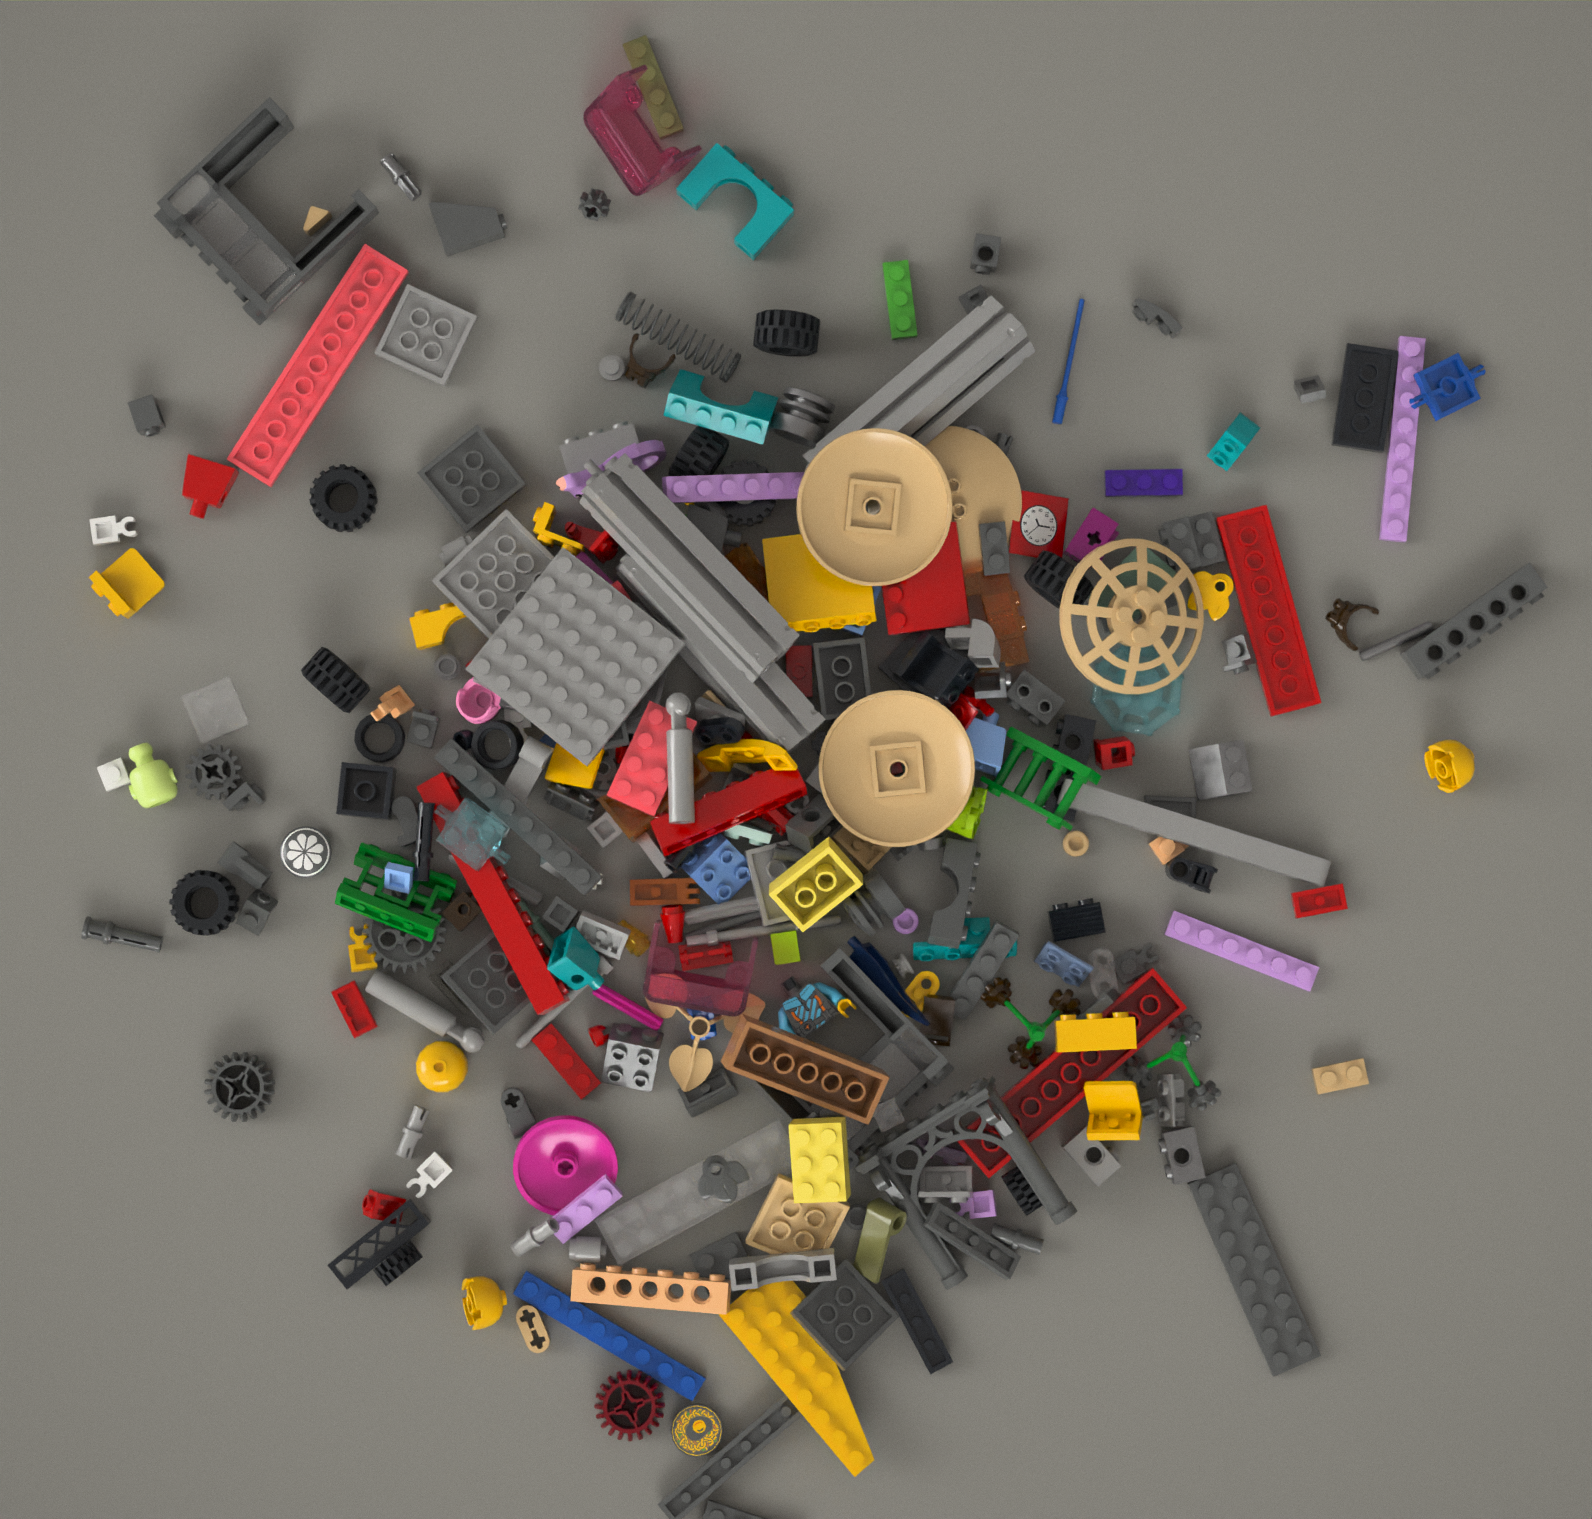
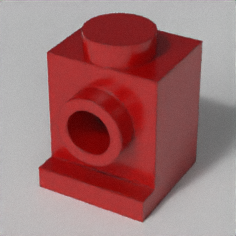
M1120 736L1093 740L1095 764L1102 770L1133 765L1132 757L1135 756V748L1133 742H1130L1127 737ZM1117 748L1116 752L1111 754V749Z

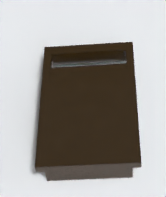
M930 994L924 996L922 1014L930 1022V1025L926 1026L921 1023L920 1032L922 1034L948 1037V1041L927 1038L932 1045L950 1046L955 999L953 997ZM919 1038V1043L925 1044V1043Z

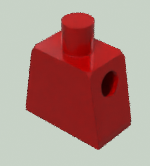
M188 454L182 496L193 501L189 515L204 519L208 506L220 509L239 472L235 468Z

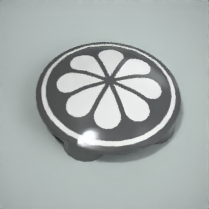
M303 826L293 829L284 837L280 846V859L283 866L289 873L300 878H311L323 873L331 860L332 849L328 837L314 827Z

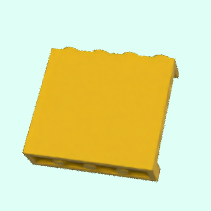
M801 534L762 539L769 604L788 622L790 628H793L796 632H816L820 628L841 629L845 625L852 624L866 626L871 622L877 621L872 586L851 583L830 573L810 553Z

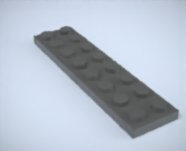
M1233 1163L1206 1175V1178L1187 1183L1273 1377L1320 1357L1321 1354L1237 1164Z

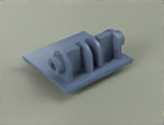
M1050 941L1044 943L1040 950L1041 952L1034 960L1043 970L1053 972L1060 976L1065 983L1077 987L1082 984L1094 968Z

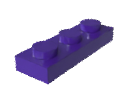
M1183 469L1105 470L1104 472L1105 497L1183 495Z

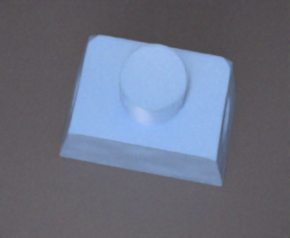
M996 712L989 717H986L984 714L982 720L974 718L966 730L974 752L975 769L993 776H997L1001 768L1006 738V729L997 726L999 714Z

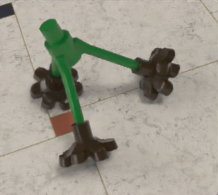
M997 977L993 980L994 986L988 984L985 987L988 993L981 994L980 998L986 1002V1006L989 1008H994L996 1004L1006 1006L1027 1027L1030 1038L1026 1041L1023 1036H1018L1015 1039L1017 1044H1010L1008 1046V1051L1014 1053L1010 1056V1062L1016 1064L1020 1061V1068L1027 1069L1029 1063L1035 1067L1039 1063L1037 1056L1042 1054V1048L1034 1046L1035 1042L1042 1041L1047 1027L1060 1015L1076 1014V1017L1079 1016L1081 1010L1078 1006L1081 1005V1002L1078 998L1072 999L1074 992L1071 989H1066L1064 994L1060 989H1056L1053 996L1049 999V1004L1054 1007L1049 1018L1041 1024L1039 1022H1030L1010 1002L1011 999L1009 997L1012 995V991L1009 988L1011 985L1010 981L1007 978L1002 980L1001 977Z

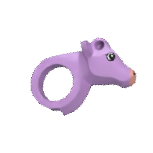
M649 440L638 444L633 443L613 454L598 467L604 471V466L614 456L619 459L626 453L635 466L637 465L643 472H646L660 464L665 459L667 453L662 441ZM586 469L577 473L567 474L559 478L556 484L561 491H569L575 498H582L584 494L581 491L587 485L586 481L592 475Z

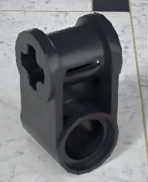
M1175 858L1167 863L1165 872L1168 878L1175 882L1210 894L1211 889L1209 887L1218 869L1185 858ZM1177 862L1182 863L1185 868V872L1181 877L1173 873V866Z

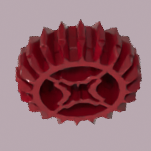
M631 1369L627 1370L626 1378H623L622 1372L618 1371L617 1381L612 1376L607 1378L611 1384L610 1387L604 1383L601 1384L600 1388L606 1393L596 1394V1398L603 1400V1402H598L594 1405L595 1409H603V1412L596 1414V1418L601 1419L605 1417L606 1420L601 1424V1427L606 1428L610 1424L612 1426L608 1432L610 1436L614 1434L615 1430L620 1431L618 1440H622L624 1433H628V1441L633 1440V1433H636L638 1439L641 1440L643 1439L642 1430L651 1435L652 1429L649 1425L651 1424L654 1427L660 1425L654 1417L663 1418L664 1416L662 1411L657 1410V1408L665 1407V1402H657V1399L663 1397L664 1393L662 1391L654 1392L659 1387V1384L656 1382L650 1386L648 1384L652 1378L650 1375L644 1381L641 1380L642 1371L640 1370L637 1372L636 1378L632 1377ZM627 1384L641 1387L648 1395L634 1396ZM620 1387L622 1401L609 1408L608 1401L611 1393ZM627 1397L631 1403H638L637 1406H634L633 1414L629 1408H622L623 1404H626L625 1400ZM651 1402V1413L640 1424L638 1410ZM626 1415L632 1426L622 1425L612 1416Z

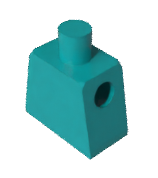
M574 926L554 939L547 966L551 973L573 990H579L587 984L593 990H597L605 980L597 972L600 961L598 953Z

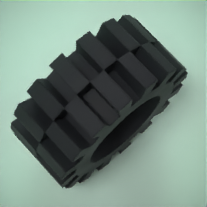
M1018 1166L1001 1176L1026 1216L1043 1206Z
M410 1240L373 1271L383 1284L387 1286L423 1258V1256Z

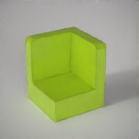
M796 930L770 934L774 963L776 965L801 962Z

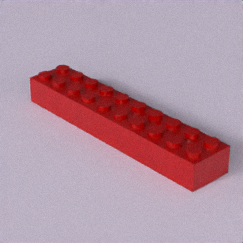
M1154 968L1148 969L1120 993V996L1109 1007L1101 1012L1102 1018H1113L1114 1012H1128L1129 1017H1135L1137 1049L1056 1052L1055 1049L1001 1096V1099L1030 1143L1085 1096V1082L1103 1081L1187 1009L1185 1004ZM980 1115L965 1128L977 1130L981 1124ZM986 1124L984 1131L1000 1136L994 1125ZM982 1139L957 1141L988 1178L993 1176L1012 1159L1003 1148L990 1141Z

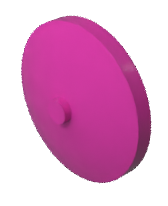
M570 1115L550 1117L532 1126L520 1139L513 1159L514 1180L521 1195L534 1208L553 1216L603 1175L606 1174L615 1183L618 1173L617 1153L609 1136L595 1123Z

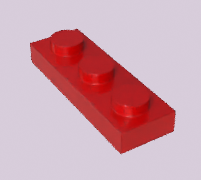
M552 1023L532 1039L533 1043L581 1100L601 1084V1081Z

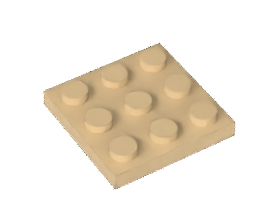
M778 1173L746 1237V1244L769 1254L828 1249L850 1208V1203L846 1201L794 1203L792 1179Z

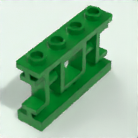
M361 843L358 853L355 855L353 865L361 867L363 870L357 882L344 877L337 890L335 904L432 943L436 929L440 924L441 916L431 911L437 898L450 903L456 890L457 880L448 874L430 870V881L413 880L412 888L406 901L383 893L385 889V872L382 878L370 874L372 865L385 870L388 862L413 867L414 878L415 863L405 860L398 854L385 852L375 845ZM364 883L377 887L374 896L361 891ZM420 885L433 889L431 897L417 893ZM412 902L425 907L422 915L409 910Z

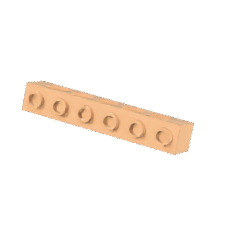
M580 1263V1267H576L572 1271L570 1301L725 1315L730 1311L731 1280L725 1279V1275L710 1274L709 1278L699 1277L697 1272H684L682 1276L673 1275L672 1270L664 1269L658 1270V1273H647L648 1269L633 1267L632 1271H623L622 1266L606 1265V1269L596 1268V1264ZM595 1277H601L605 1280L606 1287L604 1290H599L594 1286ZM621 1279H626L631 1283L632 1289L630 1292L621 1290L619 1286ZM652 1281L657 1285L658 1290L656 1294H649L646 1291V1282ZM672 1284H680L683 1287L684 1292L682 1296L673 1295L671 1292ZM698 1286L708 1288L709 1298L702 1299L698 1296Z

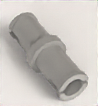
M414 1105L408 1124L402 1129L404 1134L395 1152L396 1155L402 1158L406 1157L409 1160L412 1158L418 1139H421L423 1136L421 1131L430 1113V1110L421 1106L419 1108L418 1105Z
M549 1217L537 1227H530L525 1235L512 1242L511 1248L514 1254L521 1257L533 1247H539L544 1244L546 1238L560 1229L558 1222L553 1217Z

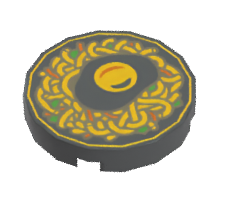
M699 1403L687 1405L678 1411L672 1421V1440L678 1450L686 1455L694 1457L708 1455L721 1442L723 1433L722 1421L717 1412L711 1407Z

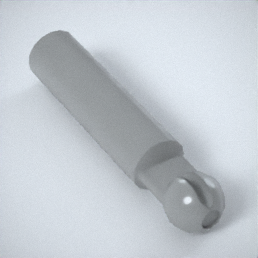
M673 693L668 697L665 705L667 712L671 715V729L666 731L669 823L689 824L695 823L692 730L687 728L686 719L691 709V702L685 694Z
M377 969L365 989L366 992L442 1037L452 1036L460 1042L461 1047L465 1051L470 1053L477 1052L484 1045L485 1037L480 1029L475 1027L466 1028L456 1022L455 1014L383 971Z

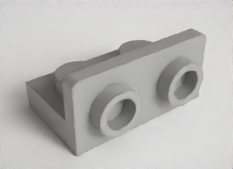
M584 910L576 926V929L594 950L601 952L606 957L618 960L625 950L631 932L630 929Z

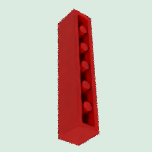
M798 768L796 770L774 771L769 769L765 772L757 771L742 782L734 781L728 784L725 789L718 792H708L702 796V799L695 801V823L670 824L669 813L663 812L656 815L654 820L650 821V824L665 857L808 795L807 789Z

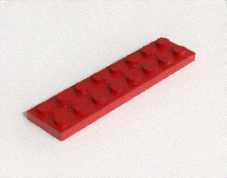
M1267 505L1217 517L1218 530L1246 631L1249 634L1257 660L1256 667L1270 717L1321 704Z

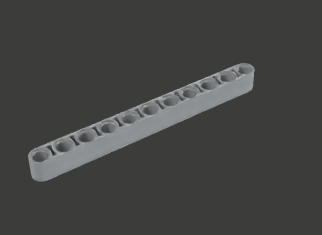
M1064 778L1057 801L1058 805L1073 780ZM1087 784L1082 785L1069 807L1073 810L1317 886L1324 887L1331 861Z

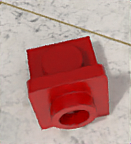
M370 1189L368 1195L363 1199V1215L383 1221L402 1206L406 1199ZM397 1217L390 1221V1223H396Z

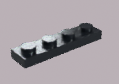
M904 1268L881 1280L930 1375L953 1363Z

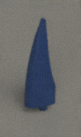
M856 936L851 937L847 943L853 948L854 952L849 958L901 1012L929 1026L930 1022L907 995L892 972L887 960L870 942L862 944Z

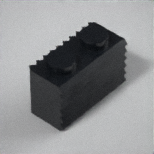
M1093 898L1079 900V906L1069 908L1068 903L1052 905L1053 911H1048L1047 913L1053 942L1106 933L1100 902L1094 903Z

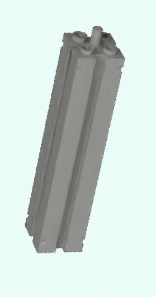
M990 295L983 301L981 306H977L820 440L814 449L807 451L803 455L807 464L809 465L816 454L834 439L861 429L879 428L894 430L915 439L925 446L1017 368L1024 358L1030 357L1035 352L1031 341L1027 338L1028 335L1023 325L1011 313L1008 314L1004 307Z
M626 453L619 459L614 456L604 466V471L591 459L584 465L592 476L586 481L587 485L581 491L584 495L579 503L586 510L590 511L591 516L740 671L745 673V676L751 683L755 682L791 648L800 635L788 626V622L637 465L635 466L632 463V460Z
M628 553L622 557L621 563L615 568L618 572L613 580L620 582L633 603L639 602L652 618L685 643V646L678 654L726 708L744 715L745 729L754 739L774 743L790 754L826 720L820 712L814 709L813 704L776 663H773L755 682L751 683L745 676V673L740 671Z

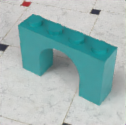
M716 143L676 188L677 195L693 209L697 210L715 189L724 184L735 183L748 188L755 196L757 209L753 218L734 238V244L754 261L794 216V209L792 208L794 205L784 195L779 197L774 193V187L766 179L759 180L754 175L755 171L746 162L741 164L734 158L736 154L728 146L724 145L721 147Z
M682 369L679 370L669 391L663 416L764 444L774 418L779 397L754 390L747 404H722L709 399L701 392L705 376Z

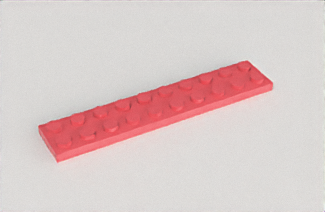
M367 244L363 245L227 457L229 462L267 486H273L409 273L407 269Z

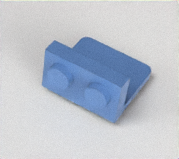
M721 833L704 839L695 849L696 853L689 857L681 866L717 904L728 902L751 879L746 858Z

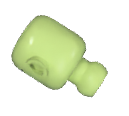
M148 742L129 749V757L136 764V768L130 772L131 785H129V790L134 800L137 799L144 808H152L164 804L175 798L178 791L176 785L178 780L174 775L173 768H169L164 760L153 759V748Z

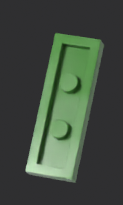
M908 260L885 262L882 266L892 340L917 337Z

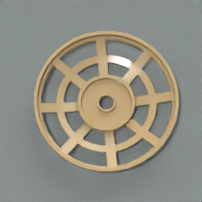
M1120 539L1097 547L1087 554L1074 568L1067 580L1061 598V635L1066 651L1074 665L1095 685L1120 694L1152 692L1176 679L1186 669L1196 653L1204 625L1202 596L1197 581L1189 567L1170 549L1145 539ZM1136 546L1137 562L1124 563L1109 570L1099 559L1106 553L1118 548ZM1147 548L1155 549L1167 555L1180 567L1179 571L1171 577L1163 569L1147 563ZM1092 566L1102 578L1092 590L1088 605L1072 604L1080 580L1089 567ZM1137 570V585L1124 587L1116 578L1117 575L1126 571ZM1148 571L1158 575L1167 583L1159 592L1147 586ZM1186 578L1190 582L1194 593L1197 618L1187 617L1185 600L1179 588V585ZM1108 584L1115 595L1112 597L1108 607L1097 606L1099 597ZM1172 593L1175 594L1178 602L1179 616L1168 615L1164 601ZM1136 609L1142 614V619L1138 624L1132 618L1133 612ZM1071 614L1087 616L1088 632L1095 647L1083 656L1078 650L1073 636ZM1096 617L1107 618V625L1111 634L1103 641L1097 630ZM1166 625L1178 626L1176 636L1170 647L1167 648L1161 639ZM1185 628L1196 629L1190 650L1182 664L1178 667L1172 654L1180 645ZM1117 642L1130 647L1128 662L1117 658L1109 649ZM1153 644L1160 656L1149 662L1139 663L1141 648ZM1102 656L1112 665L1126 670L1123 685L1115 684L1103 678L1089 664ZM1162 663L1165 664L1170 674L1165 679L1154 684L1133 687L1137 671L1149 670Z

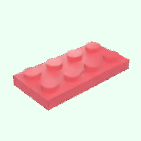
M649 700L607 793L608 797L653 817L656 816L668 789L666 731L671 729V715L667 712L666 707ZM686 717L687 728L692 730L693 734L697 721Z

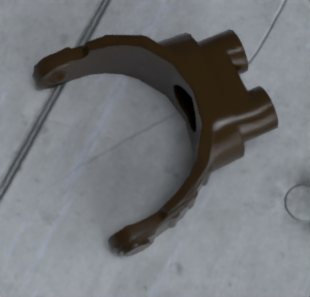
M635 333L629 348L630 360L626 366L628 370L624 377L630 381L638 380L637 384L646 389L650 381L653 382L656 376L664 373L675 361L676 356L672 354L668 362L659 369L648 370L641 367L633 357L634 345L640 335Z
M1338 598L1333 603L1334 610L1328 612L1325 619L1331 623V627L1335 629L1338 638L1349 649L1357 651L1359 648L1347 636V623L1350 616L1362 608L1376 615L1379 614V610L1365 604L1344 602Z

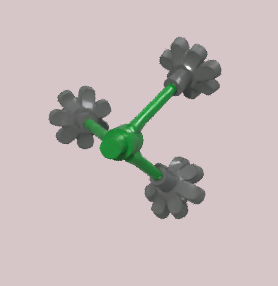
M1185 1015L1184 1020L1177 1016L1173 1020L1175 1026H1168L1167 1029L1169 1035H1174L1172 1037L1174 1044L1171 1050L1151 1062H1143L1138 1055L1128 1058L1124 1062V1065L1127 1067L1124 1069V1074L1128 1077L1131 1076L1129 1081L1135 1082L1136 1085L1139 1083L1141 1088H1145L1149 1085V1081L1152 1080V1074L1149 1071L1154 1066L1170 1058L1175 1061H1182L1194 1082V1088L1188 1090V1097H1190L1189 1105L1191 1108L1197 1106L1198 1110H1205L1207 1108L1206 1103L1212 1106L1217 1102L1215 1097H1220L1221 1091L1219 1088H1215L1216 1084L1212 1080L1204 1084L1198 1079L1186 1055L1187 1048L1192 1045L1191 1041L1198 1042L1201 1039V1035L1197 1032L1202 1026L1200 1022L1192 1023L1193 1017L1191 1015Z

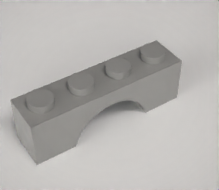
M834 1248L729 1259L732 1291L756 1289L763 1285L782 1281H807L814 1283L837 1280Z

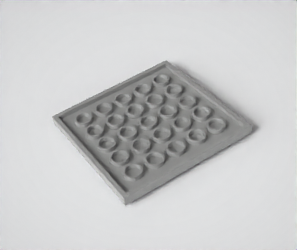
M562 547L465 670L588 767L685 646V643Z

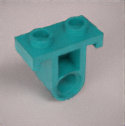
M1240 412L1207 454V457L1216 465L1228 471L1261 427Z

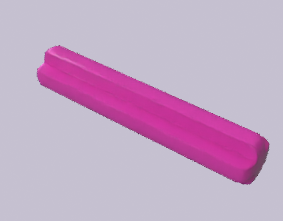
M604 984L597 990L592 991L594 996L655 1031L659 1030L663 1023L661 1017Z

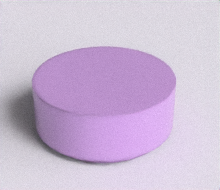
M905 908L906 910L892 920L895 930L901 934L912 933L918 926V916L912 909Z

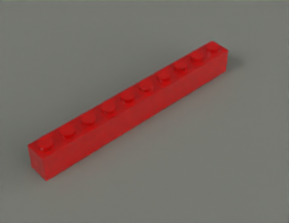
M441 772L417 786L416 788L424 803H435L433 820L537 1015H545L569 1001L570 999L567 994L570 993L567 984L559 980L558 977L547 969L550 956L547 957L543 950L545 943L538 933L535 934L530 926L533 924V921L526 910L522 911L518 903L521 899L515 888H510L506 880L509 879L506 870L502 865L498 866L494 858L497 856L495 849L490 842L486 843L482 836L485 833L478 820L474 821L470 813L473 809L466 797H461L458 791L461 787L456 777L450 776L449 773Z

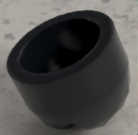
M470 730L458 731L454 734L453 740L467 751L472 748L471 743L474 732Z

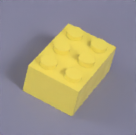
M827 837L769 884V895L796 926L804 932L863 885V874L830 837Z
M846 1117L793 1119L789 1124L794 1203L847 1201L851 1195Z

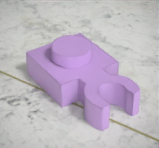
M994 1190L973 1192V1198H968L966 1203H959L961 1209L959 1212H955L959 1216L969 1212L970 1219L997 1216Z

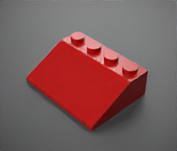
M956 521L951 522L943 546L924 569L906 580L882 586L888 635H902L922 632L924 630L929 631L970 625Z

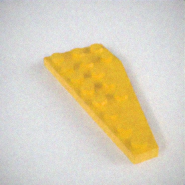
M794 1281L775 1282L756 1289H748L730 1304V1311L726 1315L719 1314V1316L851 1474L856 1477L874 1461V1457L837 1364L790 1314L806 1297Z

